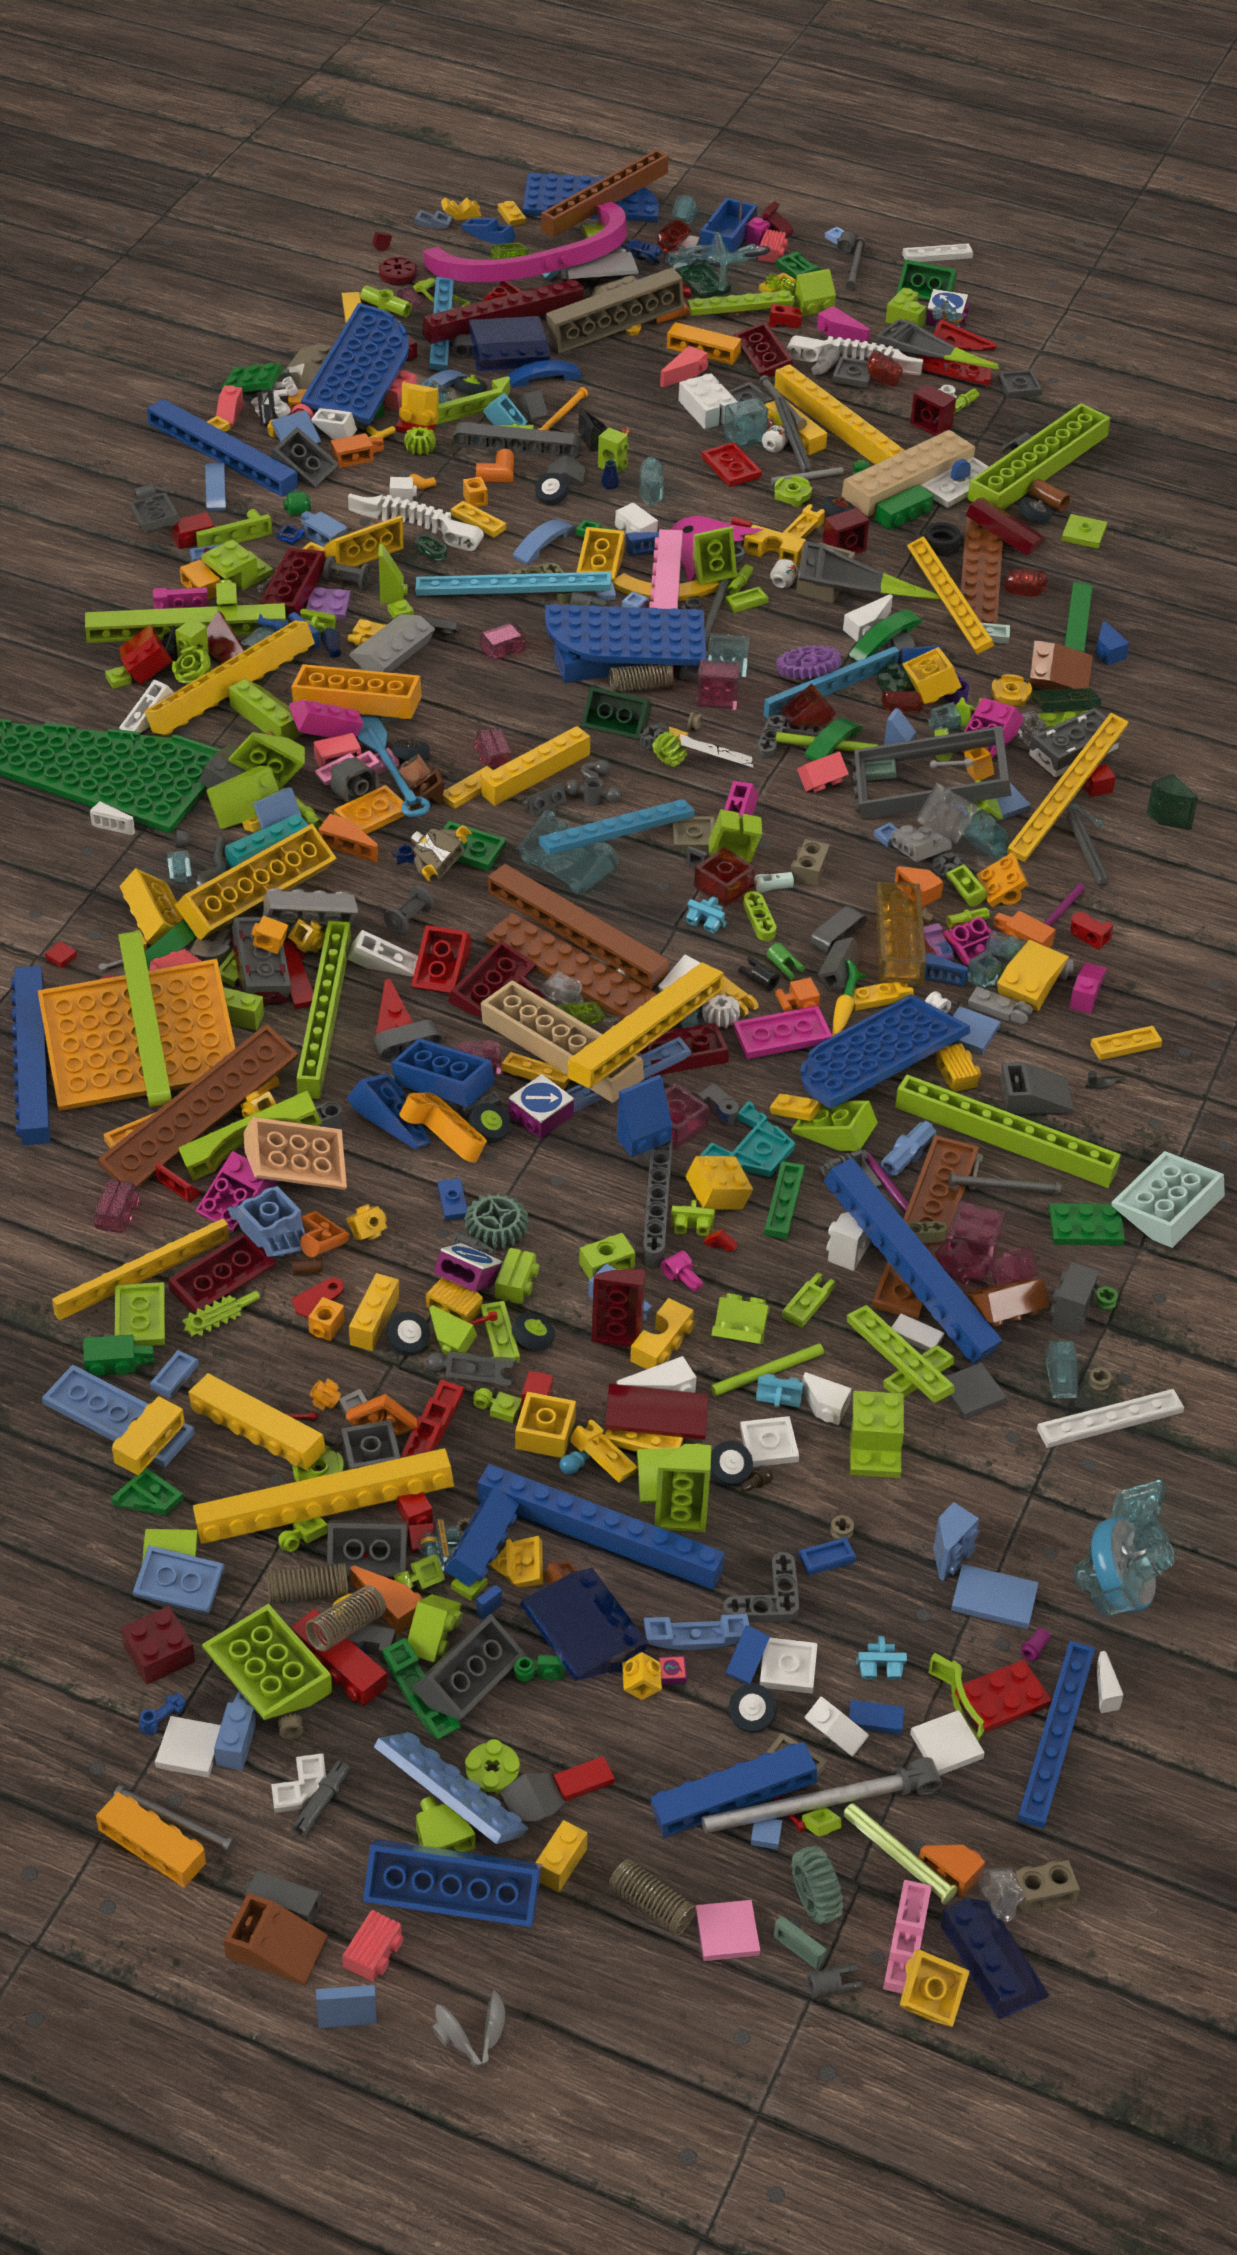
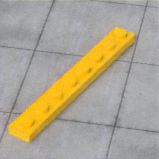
M221 1219L211 1223L200 1230L189 1233L183 1238L168 1243L134 1261L128 1262L117 1269L104 1273L100 1277L58 1295L52 1299L54 1315L60 1321L115 1295V1285L138 1284L229 1241L227 1222Z

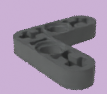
M771 715L768 717L758 741L757 755L762 759H771L775 756L779 742H775L776 738H768L766 736L776 737L777 732L817 737L825 727L816 722L782 715ZM792 727H798L800 729L794 730L792 729Z
M779 1552L773 1556L771 1566L773 1595L730 1596L724 1601L723 1615L747 1614L749 1623L790 1622L795 1620L799 1611V1596L794 1557L787 1552ZM780 1563H785L786 1573L782 1574ZM784 1582L789 1583L792 1589L783 1591L778 1585ZM784 1600H789L790 1611H785ZM756 1605H764L768 1608V1611L758 1613L754 1610V1607ZM746 1606H749V1612H746ZM732 1607H737L738 1612H733Z

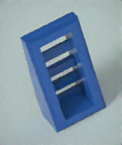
M659 532L626 533V550L629 556L653 553L654 550H658L655 549V537H659Z
M926 953L922 979L965 986L968 967L937 955Z

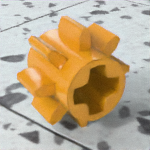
M329 1378L325 1383L319 1380L310 1392V1396L314 1398L312 1400L313 1405L321 1411L325 1407L332 1409L341 1396V1393L337 1391L339 1388L338 1384Z

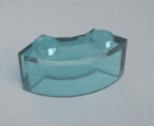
M651 456L646 458L641 465L639 484L640 495L650 506L664 499L665 482L663 479L664 464Z

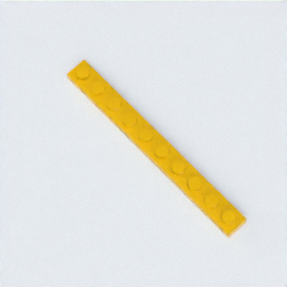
M923 536L908 544L907 547L975 653L978 655L995 646L993 640L925 537Z
M1113 713L1108 715L1007 849L1008 854L1013 852L1017 859L1026 862L1125 731L1129 723L1128 721Z

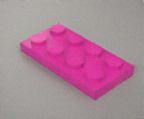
M818 1006L733 1022L734 1032L746 1059L817 1046L826 1039L833 1037Z

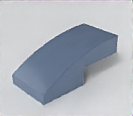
M419 210L413 224L426 228L443 229L448 228L453 216L438 210L435 215Z

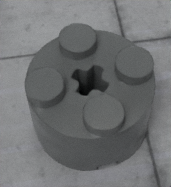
M356 757L346 759L340 764L334 765L331 769V789L347 803L379 787L378 774Z

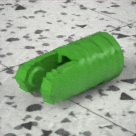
M775 943L769 948L767 957L791 981L794 979V974L789 969L793 965L801 973L806 969L781 943Z

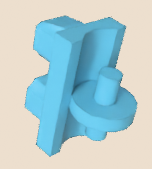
M714 896L709 901L703 899L701 903L690 899L687 904L689 911L686 921L692 926H697L702 919L706 921L704 929L715 934L719 927L725 928L727 921H724L725 913L721 912L723 907L717 905L718 898Z
M771 1374L759 1376L756 1401L774 1403V1408H779L780 1404L800 1407L803 1382L796 1378L778 1379L775 1375Z
M878 1636L877 1644H868V1652L858 1653L856 1666H860L863 1680L876 1679L877 1667H886L888 1680H901L903 1667L907 1662V1653H885L895 1652V1644H885L884 1636Z

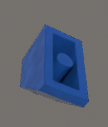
M1105 621L1102 623L1098 638L1096 656L1108 666L1127 658L1129 642Z

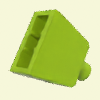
M434 1796L426 1797L421 1801L420 1805L423 1812L416 1815V1829L420 1846L459 1852H468L476 1849L475 1832L463 1817L445 1803L439 1805Z

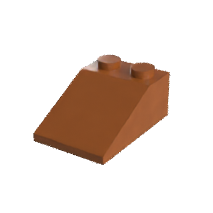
M1034 641L1029 683L1034 688L1088 694L1093 655L1056 643Z

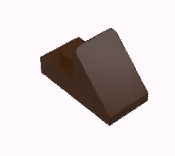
M436 768L409 789L412 790L416 797H423L427 800L432 798L441 805L445 784L440 769ZM417 803L415 805H411V807L417 809L422 804Z

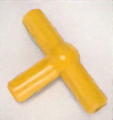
M368 426L366 429L372 435L370 437H381L382 439L396 431L393 426L382 431H377L372 426Z

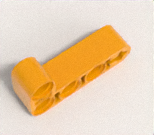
M410 1093L399 1113L400 1117L408 1123L425 1124L461 1158L468 1162L475 1163L478 1161L487 1142L485 1137L445 1101L433 1093Z

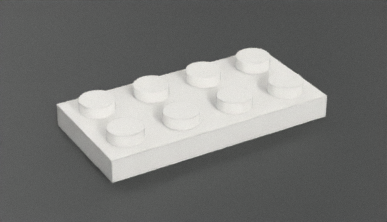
M972 457L966 460L971 465L970 476L954 481L951 478V468L923 483L921 486L934 495L933 499L949 508L968 497L970 480L989 466Z

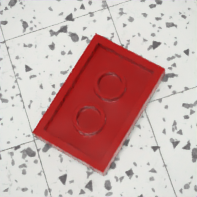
M734 442L702 451L701 458L729 487L762 477L760 468Z
M1025 1660L962 1684L971 1706L984 1721L983 1734L1050 1707L1052 1699ZM956 1688V1689H955V1694H956V1696L958 1697V1699L960 1700V1702L962 1703V1701H961V1699H960V1697H959L957 1688ZM972 1718L976 1726L979 1728V1724Z

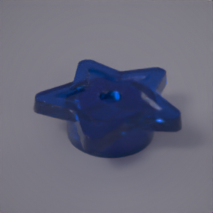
M400 845L396 851L391 852L397 858V864L404 862L415 863L414 848L411 845Z

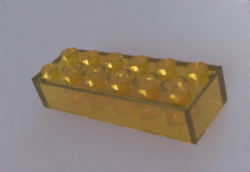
M877 882L874 903L879 981L923 984L926 954L920 884Z

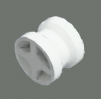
M937 991L932 992L925 1000L926 1003L945 1013H948L950 1010L951 1001L946 998L943 999Z

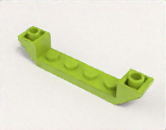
M509 376L492 380V390L438 404L439 420L436 425L482 413L491 401L505 393L509 396Z

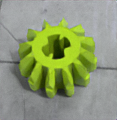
M412 427V430H407L404 438L407 452H412L413 455L419 454L420 456L421 454L428 455V452H433L436 444L433 430H428L427 427Z
M671 732L660 734L652 744L657 758L668 767L679 765L687 756L686 747L681 745L678 736H674Z

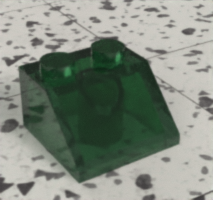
M1172 773L1153 781L1147 813L1159 825L1190 830L1193 825L1198 797Z

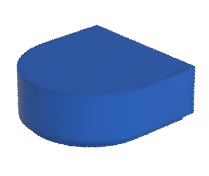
M965 459L956 461L952 467L951 478L956 481L970 476V463Z

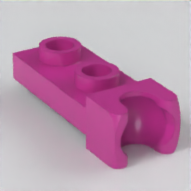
M207 588L153 589L154 609L209 607Z

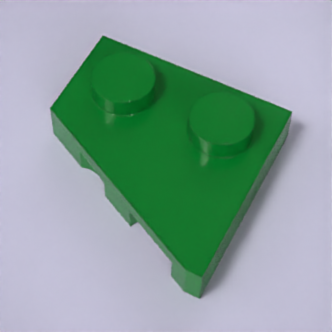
M145 1468L139 1476L136 1475L111 1497V1503L114 1506L164 1516L183 1501V1493L148 1468Z

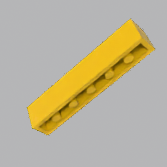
M576 726L481 777V796L496 806L590 755V735Z
M209 1373L188 1392L191 1408L197 1414L207 1416L214 1423L229 1428L236 1435L244 1436L253 1444L268 1449L273 1455L281 1456L294 1466L308 1470L326 1452L322 1433Z

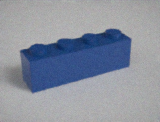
M494 1486L479 1504L447 1562L444 1571L467 1587H470L476 1580L481 1582L489 1570L486 1568L487 1563L490 1564L498 1553V1550L495 1549L496 1546H500L508 1535V1532L505 1531L506 1528L511 1527L518 1516L515 1511L520 1503Z

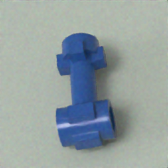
M180 1693L167 1696L165 1698L166 1704L158 1710L147 1709L140 1714L139 1729L145 1735L155 1734L158 1730L157 1723L172 1712L179 1714L184 1711L183 1708L186 1706V1701Z

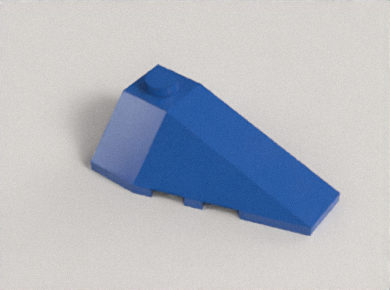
M389 1073L361 1079L346 1098L351 1103L353 1109L361 1116L415 1150L431 1144L422 1124L408 1123L400 1117L399 1113L405 1103L403 1099L405 1094Z

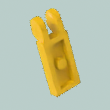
M723 976L722 991L717 995L733 996L734 1000L738 1001L740 1016L742 1017L748 1015V1008L753 1011L758 1008V1001L752 995H748Z

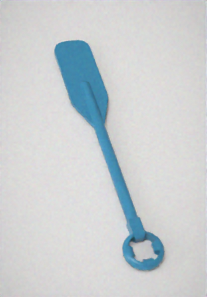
M360 714L363 726L357 738L361 744L379 753L404 795L405 801L401 806L402 813L408 817L425 815L430 809V803L426 798L414 795L386 751L388 735L378 716ZM417 803L423 805V808L415 811H410L408 806Z

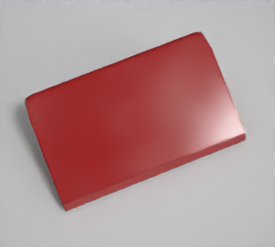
M159 1162L155 1164L157 1181L187 1202L191 1203L201 1195V1191Z

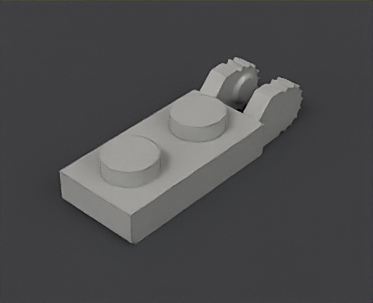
M976 987L968 1000V1006L973 1009L1019 1024L1026 1023L1028 1020L1027 1015H1031L1033 1012L1032 1006L1024 1001L1018 1002L980 987Z

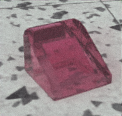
M411 285L398 290V298L411 303L412 308L422 304L421 298Z

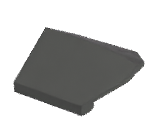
M567 455L548 465L547 474L559 473L564 476L568 485L583 486L585 467L576 459Z
M550 1772L525 1773L500 1791V1796L508 1812L518 1815L522 1820L521 1822L542 1821L552 1817L560 1808L565 1806V1801Z

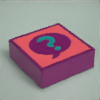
M685 1656L658 1657L661 1667V1685L687 1683Z

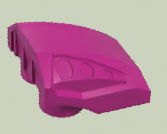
M980 917L942 933L966 967L993 957L1004 950L994 932L987 927L986 922Z

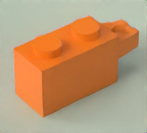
M366 433L330 440L331 457L339 463L338 468L374 461L373 453L384 450V441L381 437L368 438Z
M1018 911L1013 917L998 913L994 917L993 927L1003 934L1015 935L1018 939L1026 941L1023 942L1014 938L1010 940L1008 939L1009 937L1003 935V941L1019 949H1022L1029 940L1048 948L1053 946L1056 929L1021 911Z

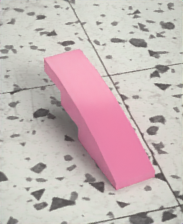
M386 748L395 766L400 765L399 759L389 748ZM369 750L356 757L377 774L388 770L379 753L373 755ZM349 753L315 770V774L325 785H330L332 767L354 756Z
M904 1880L884 1981V1990L903 1993L907 1977L905 1971L906 1963L913 1956L914 1951L920 1950L931 1885Z

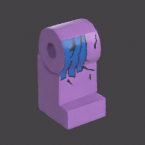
M937 923L921 927L919 944L925 953H931L953 961V951L942 934L943 929L941 925Z

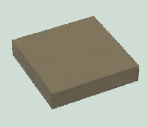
M694 816L673 822L674 851H687L688 846L701 851H709L708 839L715 824L714 816Z

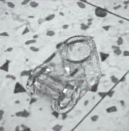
M555 971L540 987L545 997L565 1005L567 1008L576 1009L583 1004V997L580 993L582 991V983L561 971Z
M1009 1867L982 1868L978 1878L979 1887L984 1893L993 1914L1004 1921L1014 1919L1016 1907L1025 1897L1014 1871Z

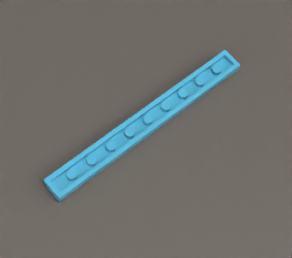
M611 572L416 577L415 591L416 596L611 591Z

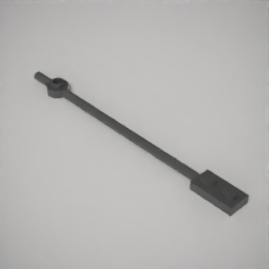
M744 540L735 542L736 563L743 561L745 558V549L742 547ZM730 578L720 582L705 622V643L708 640ZM706 651V661L708 659V651ZM682 665L680 679L699 682L705 666Z

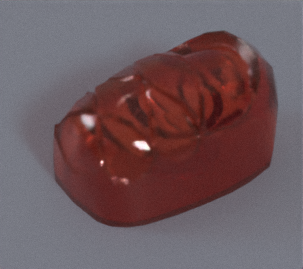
M680 219L672 220L660 229L657 245L664 252L675 250L688 239L691 234V228Z
M880 351L872 352L867 359L868 374L890 386L898 384L903 374V368L898 362L882 354Z
M1029 568L1012 569L1007 573L1005 590L1016 595L1038 597L1047 586V574L1042 570L1036 571Z
M882 691L881 694L882 706L892 712L897 708L902 713L908 711L920 713L925 706L919 692Z

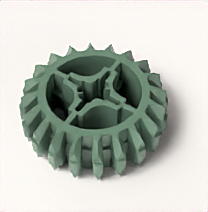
M499 1192L496 1196L488 1194L487 1198L480 1196L478 1201H472L464 1217L466 1233L475 1239L481 1240L487 1246L493 1247L494 1250L497 1247L505 1250L506 1245L513 1247L515 1242L520 1243L522 1237L527 1233L529 1225L528 1213L524 1209L523 1203H518L516 1198L510 1199L508 1194L502 1197Z
M817 1846L801 1849V1851L795 1852L791 1864L792 1874L797 1888L796 1892L799 1894L808 1916L811 1917L814 1923L826 1924L839 1918L843 1912V1896L838 1877L835 1874V1868L831 1865V1860Z

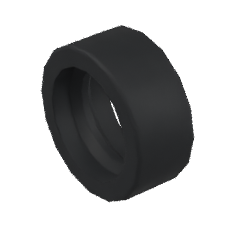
M937 522L926 528L924 537L936 555H951L958 551L961 532L956 526L950 523ZM936 537H944V538H948V539H950V540H948V541H942V540H937V539H935V538H936Z

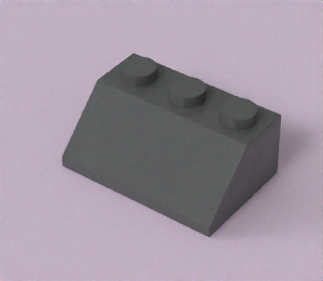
M330 1520L328 1522L327 1570L329 1564L332 1566L333 1571V1564H336V1567H338V1563H345L347 1576H350V1567L354 1565L381 1576L394 1577V1575L406 1571L408 1521ZM364 1552L368 1553L369 1556L367 1558H361Z

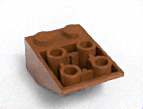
M248 1892L224 1939L225 1955L228 1959L305 1986L328 1935L276 1902Z

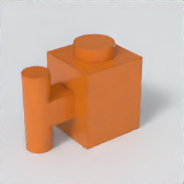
M811 978L790 982L789 994H785L782 989L775 991V995L784 1012L792 1011V1006L795 1010L814 1006L819 1007L820 994Z

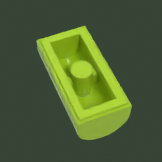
M965 864L946 873L947 879L969 906H978L985 900L986 889Z

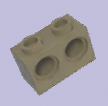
M805 839L803 846L798 847L797 861L793 860L791 865V872L794 873V882L818 887L828 862L830 844Z
M1069 1860L1062 1862L1051 1861L1038 1867H1023L1015 1872L1012 1885L1023 1915L1076 1904L1080 1891ZM1057 1880L1062 1882L1063 1884H1058L1054 1881ZM1027 1886L1035 1887L1036 1890L1029 1889Z

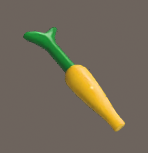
M850 959L846 960L849 978L844 995L837 999L832 1036L842 1032L849 1020L854 1007L852 995L857 980L867 978L866 974L858 971L856 965Z

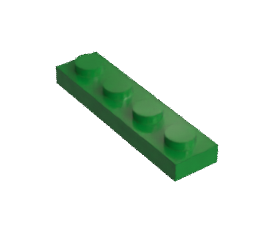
M781 1162L765 1226V1236L788 1239L805 1165Z

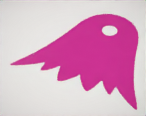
M704 516L686 517L675 523L670 529L683 530L686 526H693L694 528L692 532H683L681 561L684 565L688 582L692 580L695 574L693 565L694 534L732 526L734 541H741L744 539L740 535L764 530L732 525Z

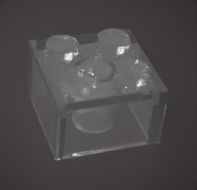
M937 782L915 819L922 825L958 843L976 813L978 806Z

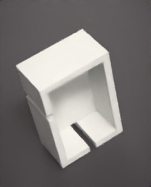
M712 373L679 382V402L704 429L719 425L720 407L721 424L737 420V400L722 384H719V381Z

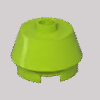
M194 646L180 651L182 655L176 662L173 661L172 671L175 678L186 685L213 670L208 653L204 650L196 649Z

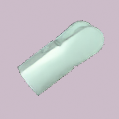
M792 872L759 874L753 878L756 891L759 893L793 888L794 886Z

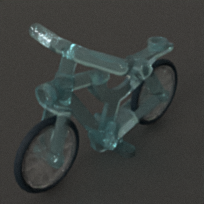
M716 232L714 238H712V245L680 246L676 250L666 252L664 257L666 263L670 265L677 263L692 265L693 260L708 259L710 262H720L719 290L724 291L726 288L728 263H744L750 259H756V256L768 254L771 250L767 246L749 244L732 253L729 251V248H725L721 233Z

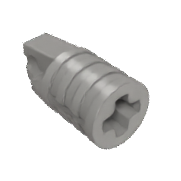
M832 349L824 353L811 368L813 375L826 374L840 359L838 353Z

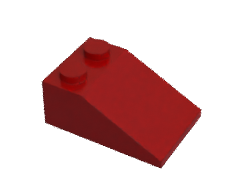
M151 624L119 647L124 666L140 685L173 662Z
M426 925L411 987L450 994L451 990L460 982L468 962L472 939L468 931Z

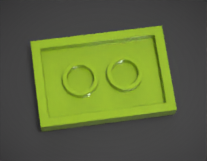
M164 1282L115 1285V1336L133 1334L134 1343L141 1346L165 1345Z

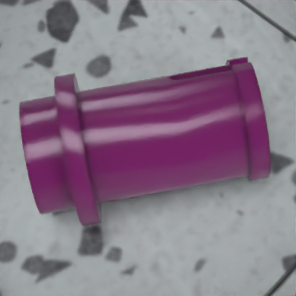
M1043 1628L1036 1629L1029 1641L1021 1645V1655L1028 1661L1038 1659L1041 1655L1040 1651L1051 1639L1049 1632Z

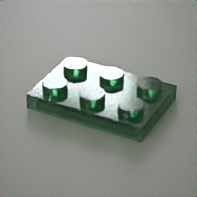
M706 260L675 268V271L682 277L686 286L698 298H710L731 292V285Z
M1091 688L1032 691V700L1046 713H1052L1058 709L1074 711L1075 708L1091 710L1094 707H1101V698Z

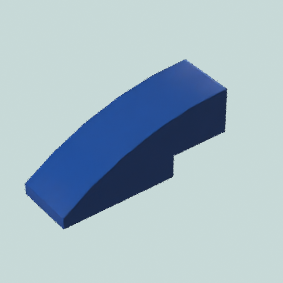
M470 218L461 225L462 229L469 234L497 245H507L516 238L513 226L499 225L497 218Z

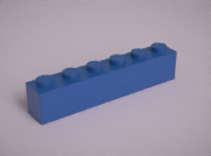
M805 1742L789 1744L782 1750L764 1753L757 1759L746 1763L739 1762L727 1770L712 1772L707 1777L696 1781H687L680 1787L671 1790H662L655 1796L650 1797L652 1812L663 1838L702 1825V1817L754 1806L817 1783V1767Z

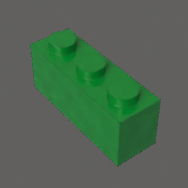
M918 484L877 503L875 520L888 530H891L932 511L934 495Z

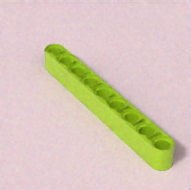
M141 930L118 934L149 1108L161 1107L171 1101L172 1098Z

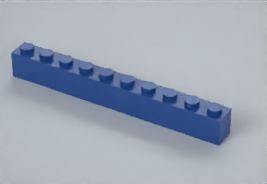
M161 399L147 408L148 423L217 462L225 463V466L277 495L283 497L298 487L297 471L167 400Z
M42 966L14 968L15 977H11V989L15 990V992L11 993L12 1006H16V1008H12V1020L16 1022V1024H12L13 1038H17V1040H13L14 1054H17V1056H13L14 1070H18V1072L14 1073V1084L18 1086V1089H14L15 1103H19L18 1106H15L16 1120L20 1119V1122L15 1123L16 1136H21L22 1145L51 1143L47 1047L38 997V990L44 989Z
M850 1158L831 1168L824 1180L828 1189L833 1192L843 1208L850 1213L858 1226L864 1230L872 1243L886 1257L888 1263L895 1268L902 1280L908 1284L917 1298L926 1306L933 1318L946 1331L947 1335L957 1344L963 1355L974 1365L994 1353L1003 1340L855 1160Z
M488 1464L478 1481V1501L480 1502L495 1486L520 1503L515 1511L519 1517L712 1590L723 1572L725 1552L510 1471Z

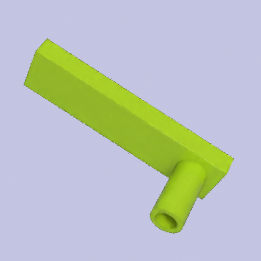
M251 509L247 512L248 519L196 532L197 546L199 548L220 545L232 539L240 543L272 535L271 517L269 514L260 516L257 510Z

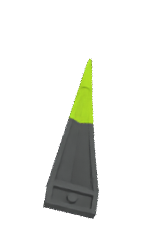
M898 319L876 336L877 343L892 346L893 349H899L900 351L999 369L998 364L965 352L934 336L911 321Z
M804 541L798 575V580L813 583L816 586L941 601L936 593L880 572L823 544Z

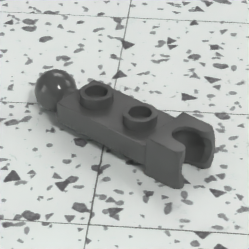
M449 1351L447 1359L440 1353H432L426 1360L427 1367L433 1372H439L446 1368V1377L490 1382L505 1386H511L515 1382V1377L507 1375L504 1371L506 1367L511 1368L517 1363L515 1358Z

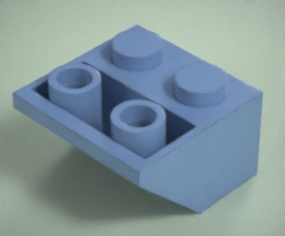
M955 1502L938 1518L933 1547L939 1579L942 1581L950 1574L954 1575L958 1571L965 1557L968 1559L972 1556L976 1549V1545H974L975 1539L979 1533V1530H977L979 1518Z

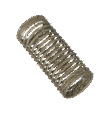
M643 664L642 666L633 665L632 667L625 666L610 669L611 690L620 693L622 691L624 693V691L628 692V690L631 692L635 691V689L636 691H641L642 688L643 690H649V688L652 690L653 688L656 689V687L659 689L663 688V686L664 688L673 686V670L671 665H662V669L661 664Z
M338 1563V1567H336V1564H333V1571L330 1564L328 1565V1570L326 1565H324L323 1569L320 1565L319 1574L316 1565L314 1572L312 1566H310L309 1571L308 1567H305V1576L302 1567L300 1568V1574L298 1568L295 1569V1573L294 1569L291 1568V1578L288 1568L286 1569V1577L284 1569L281 1570V1576L278 1569L277 1581L275 1571L267 1570L269 1604H279L280 1595L282 1603H284L285 1597L286 1601L289 1602V1591L292 1602L294 1601V1592L296 1601L298 1602L299 1594L300 1600L303 1601V1588L306 1601L308 1600V1590L310 1600L313 1599V1591L314 1598L317 1600V1586L320 1599H322V1587L324 1598H327V1589L328 1596L331 1598V1583L334 1598L336 1597V1585L338 1597L347 1595L346 1564Z
M370 1585L357 1590L349 1597L336 1603L306 1623V1635L310 1643L320 1651L329 1650L343 1639L356 1633L357 1630L381 1617L386 1610L384 1598L375 1587ZM364 1590L369 1591L370 1593H372V1594L375 1596V1598H376L377 1601H378L379 1607H378V1605H377L376 1600L372 1597V1595H370L368 1592H366V1591H364ZM364 1593H366V1594L373 1600V1602L375 1603V1606H376V1608H377V1613L375 1612V1608H374L373 1603L370 1601V1599H369L367 1596L364 1595ZM364 1597H365V1598L368 1600V1602L371 1604V1607H372L373 1611L370 1609V1606H369L368 1603L365 1601ZM314 1623L316 1625L318 1635L327 1644V1646L324 1645L317 1637L316 1632L314 1630ZM318 1625L320 1626L321 1632L323 1633L327 1641L320 1634Z
M631 1859L624 1860L610 1878L608 1887L611 1891L617 1893L618 1896H621L622 1899H625L635 1908L637 1907L638 1910H641L642 1913H645L646 1916H649L650 1919H653L661 1927H665L674 1936L683 1933L695 1915L696 1906L693 1903L689 1902V1900L686 1901L685 1898H682L681 1895H678L669 1886L666 1887L665 1883L662 1884L661 1881H658L657 1878H654L645 1869L642 1870V1867H638V1864Z

